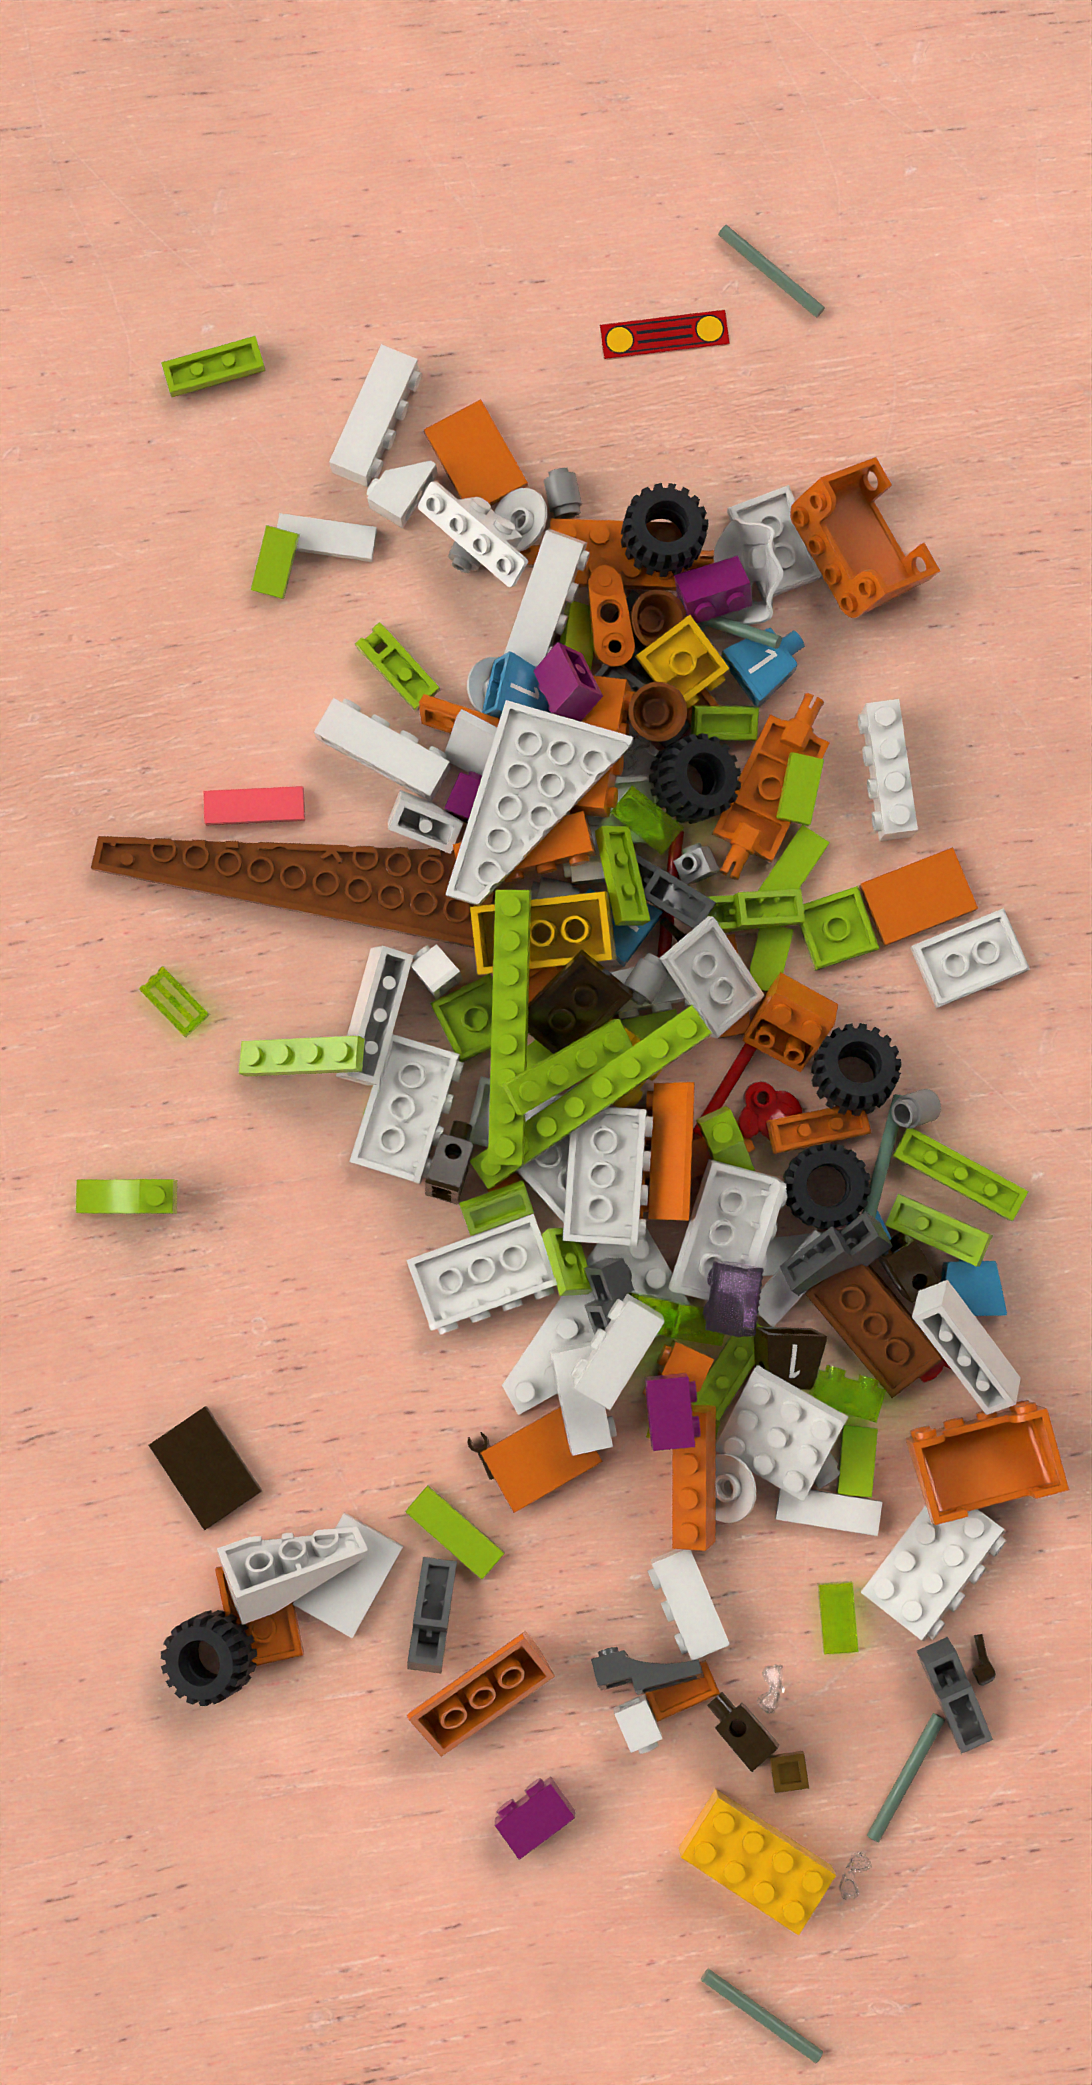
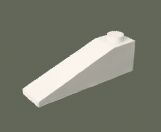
M357 1526L316 1530L313 1535L294 1537L293 1533H283L282 1538L262 1540L261 1536H253L217 1548L228 1587L242 1625L276 1613L369 1555Z

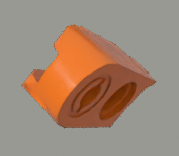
M601 565L596 567L592 571L590 579H587L593 648L596 658L602 664L609 667H618L631 659L634 653L635 642L621 574H618L615 568L609 565ZM603 606H615L618 610V618L615 622L607 623L603 621L600 616V610ZM612 640L618 641L621 645V649L617 653L611 652L608 648L609 642Z

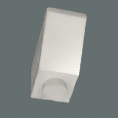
M426 461L384 471L380 479L376 477L367 489L366 495H368L369 508L403 528L418 506L429 483L434 481L438 475L436 464L432 461Z
M402 790L398 794L388 819V830L450 854L463 825L461 820L434 803Z
M437 944L431 949L427 945L413 956L412 970L436 1000L463 980L459 969Z

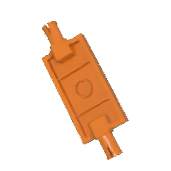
M551 518V530L587 542L585 551L590 552L584 571L578 570L574 583L579 584L578 588H588L587 579H590V575L596 567L609 565L615 568L618 574H621L624 589L676 591L675 576L672 571L668 572L667 577H660V572L656 571L651 576L646 574L647 568L642 566L639 570L634 566V558L628 560L625 555L627 548H622L621 544L623 521ZM649 522L646 524L649 533L660 541L673 542L682 537L680 529L673 522ZM532 545L526 550L519 552L528 560L527 565L535 564L541 545ZM701 550L698 559L694 560L688 570L714 563V550Z
M805 693L795 717L789 719V721L781 720L771 714L769 715L738 779L741 782L740 790L735 791L738 797L735 802L730 803L731 807L728 810L722 812L712 832V835L729 842L731 845L728 855L719 869L721 874L727 876L732 864H734L735 867L729 878L739 880L749 855L753 854L772 863L791 824L789 821L776 818L789 754L795 752L822 759L830 742L819 738L813 733L812 725L821 707L824 705V701L819 697L816 698L812 708H809L814 695Z

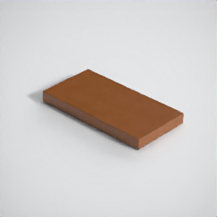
M861 1264L843 1270L817 1283L805 1292V1295L891 1398L895 1397L943 1360V1357L912 1318V1314L870 1264L868 1266Z

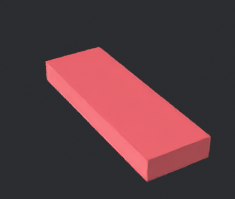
M303 786L203 791L204 823L206 826L305 821Z

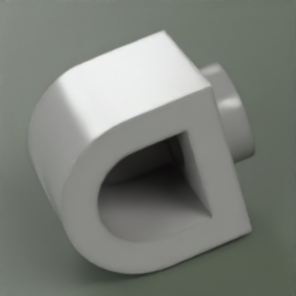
M696 843L683 849V855L673 861L682 882L687 885L705 880L719 872L710 847H702L701 843Z

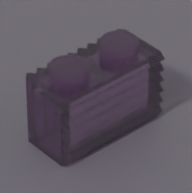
M713 1261V1267L710 1269L707 1277V1282L710 1286L709 1301L705 1304L703 1310V1317L706 1320L705 1330L734 1337H747L756 1334L755 1328L757 1327L756 1321L758 1320L757 1314L759 1313L758 1307L760 1306L759 1300L761 1299L759 1295L762 1292L760 1288L762 1286L763 1268L732 1261Z

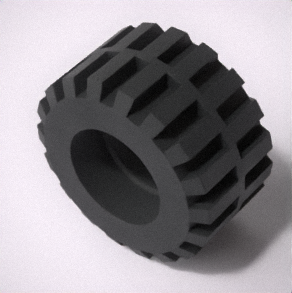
M662 483L654 484L652 491L649 487L641 490L640 496L636 494L631 500L630 506L628 505L621 529L622 548H627L626 557L628 560L634 558V566L639 570L642 566L647 568L646 574L653 576L654 571L660 572V577H667L669 571H672L673 575L681 573L682 568L688 570L694 560L698 559L707 536L708 519H705L707 512L704 506L698 507L700 499L696 495L693 497L688 496L689 490L685 487L681 491L675 489L676 484L669 483L668 488H663ZM655 519L669 520L678 526L682 537L673 542L660 541L649 533L646 524Z
M692 734L664 747L665 749L657 753L655 756L657 760L653 761L650 769L654 771L653 774L649 775V783L654 785V788L650 789L652 796H657L659 801L656 802V805L659 809L663 807L666 809V816L669 818L676 816L677 822L684 823L688 821L689 824H693L721 814L731 807L730 803L736 801L738 795L735 791L741 788V782L737 780V777L741 775V770L736 768L735 762L738 760L735 755L731 756L728 753L731 748L726 743L720 745L719 738L715 736L708 738V734ZM688 764L695 767L701 775L703 781L702 794L698 793L688 780Z
M853 1023L846 1024L843 1031L839 1027L836 1028L830 1036L827 1035L823 1040L811 1068V1073L814 1074L811 1081L813 1087H819L816 1093L820 1099L827 1098L828 1101L825 1105L830 1109L835 1105L840 1107L838 1113L845 1115L847 1110H851L852 1116H860L862 1110L866 1114L872 1113L876 1106L880 1108L884 1105L887 1098L890 1097L900 1078L901 1073L898 1071L902 1064L901 1059H896L899 1053L897 1046L890 1047L889 1044L892 1039L888 1035L881 1037L879 1035L880 1029L874 1027L870 1031L867 1030V1024L862 1023L859 1024L858 1028H854ZM845 1057L860 1058L870 1066L874 1079L866 1083L853 1082L841 1073L838 1061Z
M822 1143L800 1152L791 1160L783 1176L787 1189L786 1205L792 1210L791 1213L796 1218L802 1220V1223L819 1229H829L831 1226L834 1228L841 1227L855 1220L860 1215L861 1210L865 1209L868 1203L866 1201L867 1196L871 1194V1187H869L868 1182L871 1178L870 1174L866 1173L864 1168L866 1165L863 1160H859L854 1151L847 1150L843 1145ZM818 1167H833L844 1178L845 1194L841 1201L833 1206L818 1205L808 1194L807 1179L812 1171Z
M211 1610L205 1611L182 1622L171 1631L172 1635L167 1637L163 1644L167 1649L161 1651V1659L166 1662L165 1665L161 1666L163 1674L167 1673L169 1676V1680L166 1681L169 1688L175 1686L177 1689L174 1693L179 1698L187 1696L186 1702L192 1705L199 1702L200 1706H208L211 1703L214 1705L242 1689V1686L250 1681L252 1677L249 1674L254 1672L256 1668V1663L252 1662V1659L257 1657V1649H252L251 1643L255 1642L253 1635L247 1636L245 1630L248 1627L245 1624L242 1625L241 1623L238 1625L236 1623L238 1617L233 1614L225 1617V1611L221 1610L213 1613ZM201 1641L210 1644L217 1652L220 1661L218 1674L211 1673L201 1663L199 1658V1644Z

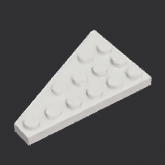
M506 700L445 895L480 906L632 746L633 737Z
M647 1228L645 1240L638 1239L637 1247L597 1243L586 1259L587 1265L590 1266L605 1258H624L625 1263L631 1270V1282L634 1291L630 1292L629 1295L659 1312L664 1317L665 1322L656 1337L696 1315L684 1294L673 1292L669 1289L673 1274ZM590 1292L588 1295L561 1296L502 1384L518 1415L558 1393L549 1350L586 1342L591 1343L594 1332L584 1305L595 1300L593 1292Z

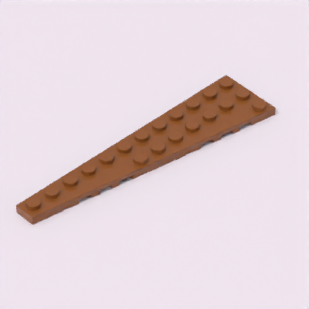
M98 836L91 865V869L94 871L475 948L470 907L478 905L445 895L456 862L454 850L450 854L435 848L350 847L347 845L274 842L242 843L239 841L216 842L193 839L189 841L166 838L146 839ZM495 890L480 906L493 903Z

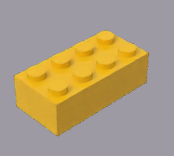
M603 891L531 900L529 969L567 965L581 950H584L596 961L617 959L608 892ZM495 904L470 907L477 974L493 973Z
M716 1788L679 1846L682 1859L798 1936L836 1877L832 1865Z

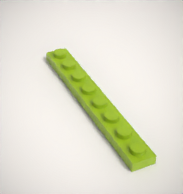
M495 890L488 1164L524 1165L525 1114L517 1115L502 1084L527 1070L531 925L530 890Z
M693 1005L689 1006L525 1122L524 1165L488 1164V1148L471 1159L470 1163L486 1187L492 1189L713 1034L696 1008Z

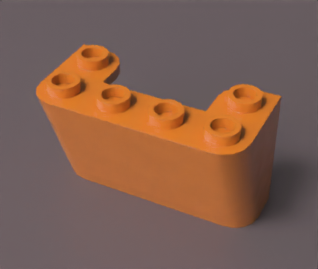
M876 457L819 478L792 504L790 511L791 521L807 547L808 552L816 563L840 609L850 618H856L929 581L940 572L925 543L917 546L907 556L904 555L874 501L892 486ZM870 471L877 477L878 485L876 489L868 481ZM917 557L922 558L925 562L926 570L923 572L917 569Z
M1029 1400L1016 1402V1405L1009 1407V1411L994 1412L988 1415L981 1411L976 1413L977 1419L964 1422L963 1417L944 1421L943 1428L935 1429L930 1428V1426H923L910 1430L911 1436L905 1440L931 1523L938 1525L968 1517V1511L1025 1496L1038 1499L1068 1491L1069 1487L1048 1409L1036 1405L1035 1402L1029 1403Z

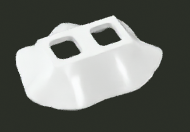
M735 519L725 527L714 549V563L738 556L750 581L751 594L754 582L763 581L766 586L764 601L754 602L752 600L753 606L722 615L721 617L751 625L766 622L773 616V593L782 580L783 569L774 555V531L770 526ZM755 548H765L766 565L763 568H754L752 566V551Z

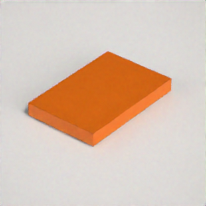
M481 399L423 429L427 440L460 499L480 497L492 506L501 501L508 493L519 488L528 487L527 480Z
M953 847L859 885L884 946L978 909Z
M561 1406L480 1452L513 1513L603 1462L597 1451L574 1456L571 1454Z
M222 1566L216 1567L215 1572L225 1617L230 1614L238 1617L236 1623L239 1625L242 1622L233 1602ZM294 1602L276 1613L245 1624L248 1627L245 1630L247 1636L253 1635L255 1642L251 1643L252 1649H257V1657L252 1659L256 1666L304 1655L296 1611L293 1605Z

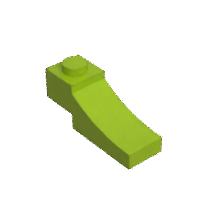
M801 889L737 892L735 895L706 896L716 902L709 916L716 919L724 933L764 927L800 925L805 922Z
M724 1106L696 1119L712 1160L755 1171L746 1149L744 1138L730 1108Z
M77 1179L76 1213L177 1214L178 1180Z

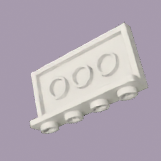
M392 1034L379 1084L372 1087L349 1162L421 1184L422 1179L427 1178L433 1160L429 1158L432 1146H437L440 1135L444 1132V1127L439 1126L442 1114H449L453 1103L454 1095L449 1094L452 1081L459 1082L464 1063L459 1061L460 1054Z
M608 1107L570 1133L563 1241L637 1247L638 1239L645 1240L646 1219H640L641 1205L647 1206L649 1185H642L643 1171H650L651 1151H644L645 1137H652L653 1117L647 1116L646 1109Z
M708 1159L669 1289L673 1292L733 1306L738 1311L747 1312L749 1305H752L756 1299V1283L759 1274L764 1271L767 1264L766 1251L769 1242L774 1239L777 1232L776 1220L779 1210L784 1207L787 1200L786 1183L774 1176Z
M534 1214L406 1260L426 1314L430 1331L438 1329L440 1335L459 1328L457 1324L459 1320L470 1317L471 1322L474 1323L490 1317L489 1310L502 1305L503 1311H507L523 1305L521 1298L533 1293L536 1300L555 1293L553 1286L557 1285Z
M925 1505L861 1593L920 1640L925 1641L928 1637L934 1640L945 1625L941 1619L948 1609L954 1612L966 1596L962 1593L963 1589L969 1581L975 1584L986 1570V1567L982 1565L989 1554L995 1557L1007 1541L1003 1538L1006 1531L978 1509L968 1511V1517L934 1525L931 1523Z

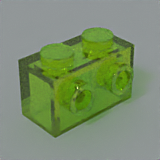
M826 1365L825 1371L819 1369L815 1385L809 1390V1395L839 1412L877 1423L886 1389L878 1387L879 1380L860 1374L858 1381L845 1377L846 1370Z

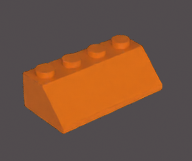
M695 1082L654 1083V1091H647L646 1110L653 1111L652 1137H645V1145H651L650 1171H645V1179H650V1189L647 1206L642 1205V1209H644V1212L649 1213V1220H690Z
M524 1631L407 1714V1718L442 1757L553 1679L555 1675L540 1648L528 1633Z

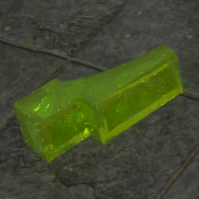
M636 1292L629 1293L632 1297L663 1315L665 1322L657 1334L674 1339L722 1346L729 1313Z

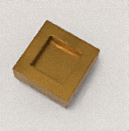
M803 1751L769 1756L775 1793L809 1789Z

